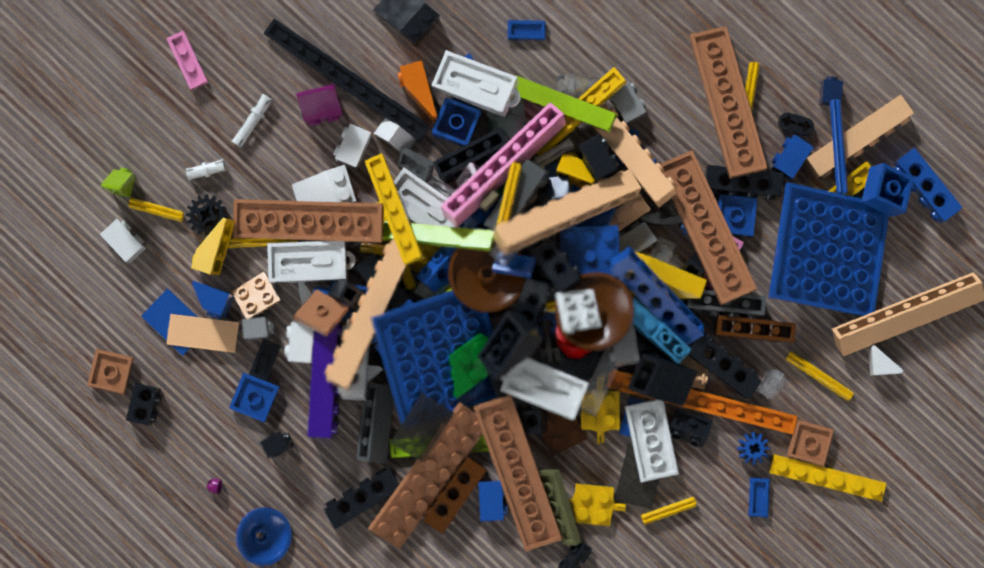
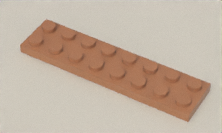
M727 26L690 34V42L729 179L767 170V164Z
M693 150L661 163L660 165L665 171L663 173L666 178L671 177L677 185L674 187L677 194L672 197L673 203L720 305L756 291L757 287Z
M234 199L233 220H235L233 237L383 242V203Z
M506 395L474 406L525 552L562 540V535L512 395Z
M458 403L368 527L370 531L400 549L423 518L427 508L431 507L435 501L436 495L447 485L445 482L450 478V475L453 476L455 474L458 464L465 460L483 435L474 411L462 403Z

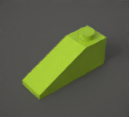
M120 167V171L114 169L102 182L101 187L111 194L131 198L136 176L131 173L132 170Z

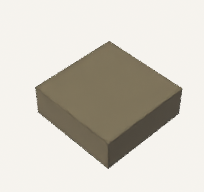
M493 190L480 203L479 208L486 212L498 201V194Z

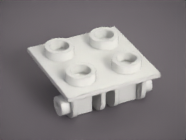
M593 289L556 293L563 331L571 334L574 333V330L601 327Z

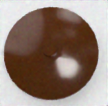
M495 240L491 251L457 248L449 264L448 280L453 294L463 305L477 312L493 313L509 307L520 296L526 281V277L493 272L492 267L497 252H501ZM518 250L509 253L514 255H521Z
M599 272L583 274L580 276L582 283L572 291L593 289L601 327L574 330V333L567 334L566 331H563L558 303H556L555 310L556 321L562 334L573 345L591 351L604 350L619 343L629 332L634 319V303L628 289L617 278Z

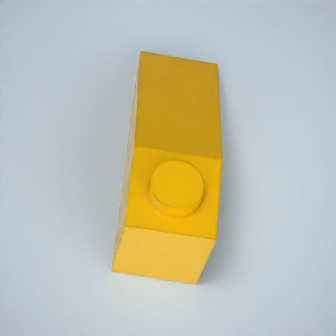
M221 219L196 249L192 257V269L220 276L235 220Z

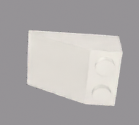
M345 165L326 170L292 184L297 201L357 203Z

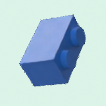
M795 134L791 138H786L782 144L783 151L781 154L777 153L771 161L774 164L771 169L775 172L784 173V178L789 181L794 178L813 149L812 145Z
M500 481L479 482L480 521L504 520V516H507V504H503L505 493Z

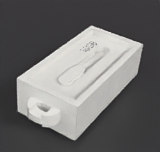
M447 50L431 85L439 93L503 117L506 116L509 107L517 106L521 99V95L517 90L519 80L516 76Z
M403 168L394 180L408 219L416 224L456 227L444 217L441 205L448 198L406 168Z
M345 241L267 243L268 280L271 284L348 281L347 270H351L356 263L353 253L347 251ZM347 257L350 259L349 264H347Z
M527 358L501 378L503 383L500 391L569 420H574L588 383Z

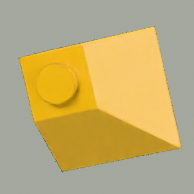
M568 152V154L563 153L555 177L568 176L572 184L581 188L587 185L592 186L594 179L582 159H579L578 155Z

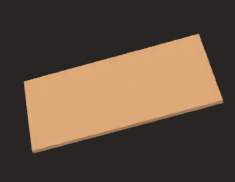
M170 314L166 344L235 353L239 322Z

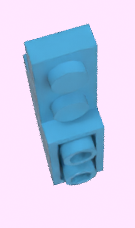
M632 297L634 303V328L662 353L679 364L691 349L635 297Z

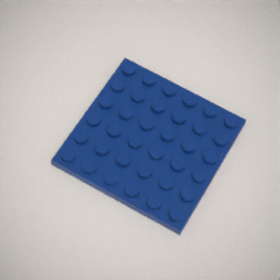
M786 183L768 298L858 316H865L875 312L889 215L862 203L861 198Z
M452 291L370 317L402 429L406 430L451 414L459 402L466 407H471L496 398L488 376L459 398H455L453 392H455L454 383L451 379L452 368L449 362L450 354L479 333L490 338L493 334V329L488 313L477 312L466 307L455 297Z

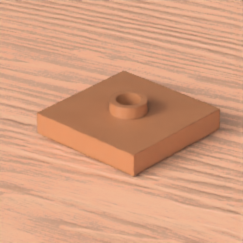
M316 289L294 315V320L327 337L348 312L349 307Z
M96 349L87 386L126 395L135 357Z
M797 419L786 457L825 467L834 429Z

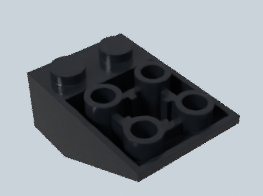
M644 349L628 389L650 398L683 407L698 371Z

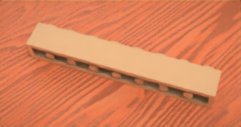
M630 169L624 172L619 171L613 177L603 178L592 186H584L580 191L568 193L562 199L552 200L541 208L536 207L530 213L517 215L507 223H499L494 229L493 238L505 256L637 198L641 186Z
M392 239L390 244H386L383 250L385 256L382 261H378L374 270L377 271L374 278L371 277L366 286L368 291L366 295L361 296L358 303L360 308L357 313H353L350 319L352 325L349 330H345L342 336L343 344L341 348L337 347L334 352L333 358L335 360L333 365L329 364L325 371L327 382L346 391H349L375 336L370 317L386 312L408 266L403 264L394 239Z
M973 272L834 327L832 332L836 347L843 356H846L984 301L983 284Z

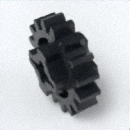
M205 194V199L199 195L197 202L191 200L192 207L187 206L190 210V213L185 214V216L190 218L187 224H193L191 229L193 231L198 229L197 234L199 235L204 231L205 236H208L209 232L216 227L222 218L228 217V214L223 213L227 207H221L223 201L218 200L216 202L217 197L214 195L211 199L208 194ZM206 203V206L198 208L201 204ZM215 206L219 210V216L215 214ZM208 211H209V214H211V217H210V218L207 217V218L205 219V217L203 216V213H208ZM195 214L199 217V224L195 221ZM213 222L216 223L212 227L206 228L208 227V224H211Z

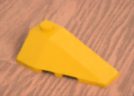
M635 252L679 299H701L707 280L653 257ZM630 290V295L636 297V295Z

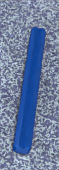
M833 99L830 101L836 191L839 194H846L848 187L841 100Z

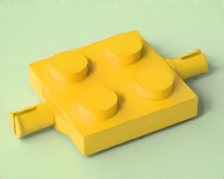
M596 378L597 389L585 391L581 401L582 430L597 432V443H605L606 431L620 430V391L604 389L605 378H601V385L600 378Z
M575 483V493L572 498H568L575 523L610 526L613 512H625L626 504L614 502V487Z

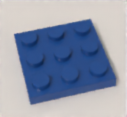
M618 225L568 227L560 231V251H564L570 258V261H568L570 266H576L582 275L599 272L615 277L610 270L611 259L619 254ZM561 267V275H562V274H564V273L566 272V268H565V267Z

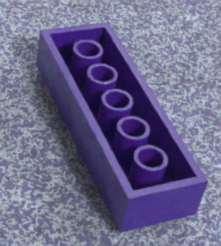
M338 322L327 337L314 330L307 437L334 438V434H338V423H335V415H339V403H336V397L340 396V394L338 393V386L327 382L325 371L329 364L333 365L335 360L333 355L336 348H341L340 338H342L343 326H341L340 322Z

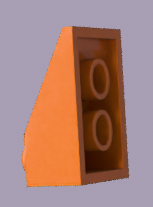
M422 61L399 66L401 72L397 74L401 87H405L409 96L435 123L437 114Z

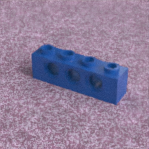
M916 148L910 150L893 164L895 169L914 178L911 191H915L919 196L918 200L922 206H927L931 211L930 215L934 221H939L941 224L963 208ZM911 167L918 170L917 177L911 175ZM923 182L930 185L929 192L923 190ZM935 197L941 199V207L935 205Z

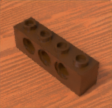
M719 315L716 317L714 336L791 344L795 340L796 323Z
M469 457L458 464L459 470L455 476L450 475V478L445 482L448 486L444 492L439 491L434 498L437 502L433 508L429 506L423 514L426 517L424 522L441 534L445 532L486 472L485 468ZM461 473H468L470 475V481L467 484L459 481ZM450 489L458 490L459 497L452 500L449 498L448 492ZM439 505L447 506L448 513L441 516L438 514L437 508Z

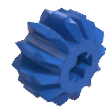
M751 432V439L747 434H744L746 441L739 439L738 442L743 447H737V450H743V453L739 454V458L746 456L744 463H748L751 459V464L756 465V458L759 463H763L761 456L768 458L769 455L764 453V450H770V447H764L768 440L761 441L762 434H759L756 438L755 432ZM756 444L757 452L750 453L751 449H749V446Z

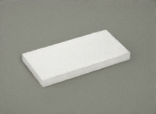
M656 399L624 406L640 482L678 475L664 402Z

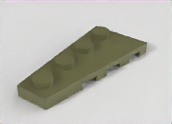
M538 470L562 535L561 541L563 545H577L581 543L560 470Z

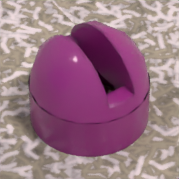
M210 479L207 484V490L212 494L219 495L222 489V479Z

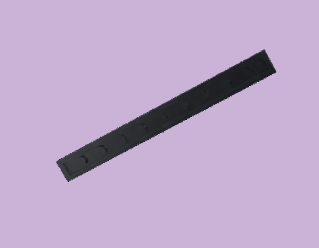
M275 18L263 33L273 42L375 112L399 125L419 142L429 129L430 125Z

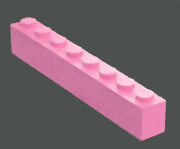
M550 102L441 205L444 217L458 228L480 207V203L493 190L496 192L507 181L513 162L523 166L526 159L529 160L566 125L564 113Z

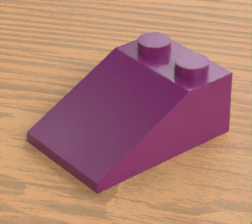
M334 84L296 93L306 125L309 124L310 127L318 126L321 124V121L335 122L340 120L339 117H343L339 96Z

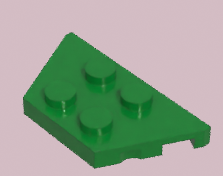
M479 333L449 355V362L452 368L451 379L453 380L455 391L453 395L455 398H459L490 375L477 357L489 339L483 334Z

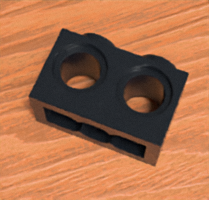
M135 383L126 421L152 426V422H156L158 414L155 411L156 405L160 404L162 398L161 388ZM146 390H150L152 393V397L148 401L143 398V393ZM141 409L147 411V417L143 420L138 415Z
M522 405L516 406L525 434H543L547 432V410L535 405H529V408H522ZM532 415L538 418L537 424L532 421Z
M278 431L259 441L268 459H272L293 448L291 444L294 443L290 434L284 431Z

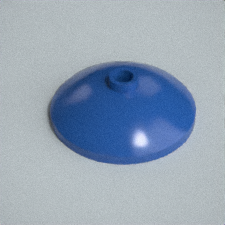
M260 507L250 511L243 517L236 532V544L240 554L246 561L254 565L268 566L276 563L286 554L290 546L292 537L290 524L280 511L273 508ZM258 532L261 533V536L259 538H257Z

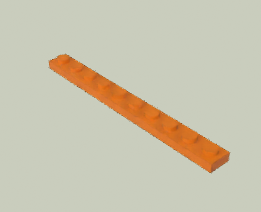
M617 370L609 371L605 388L656 400L628 389L633 374ZM693 389L690 390L683 406L684 408L791 435L794 433L798 417Z

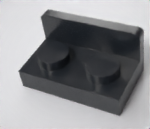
M677 407L669 427L670 435L676 440H683L694 447L702 448L708 439L713 420Z

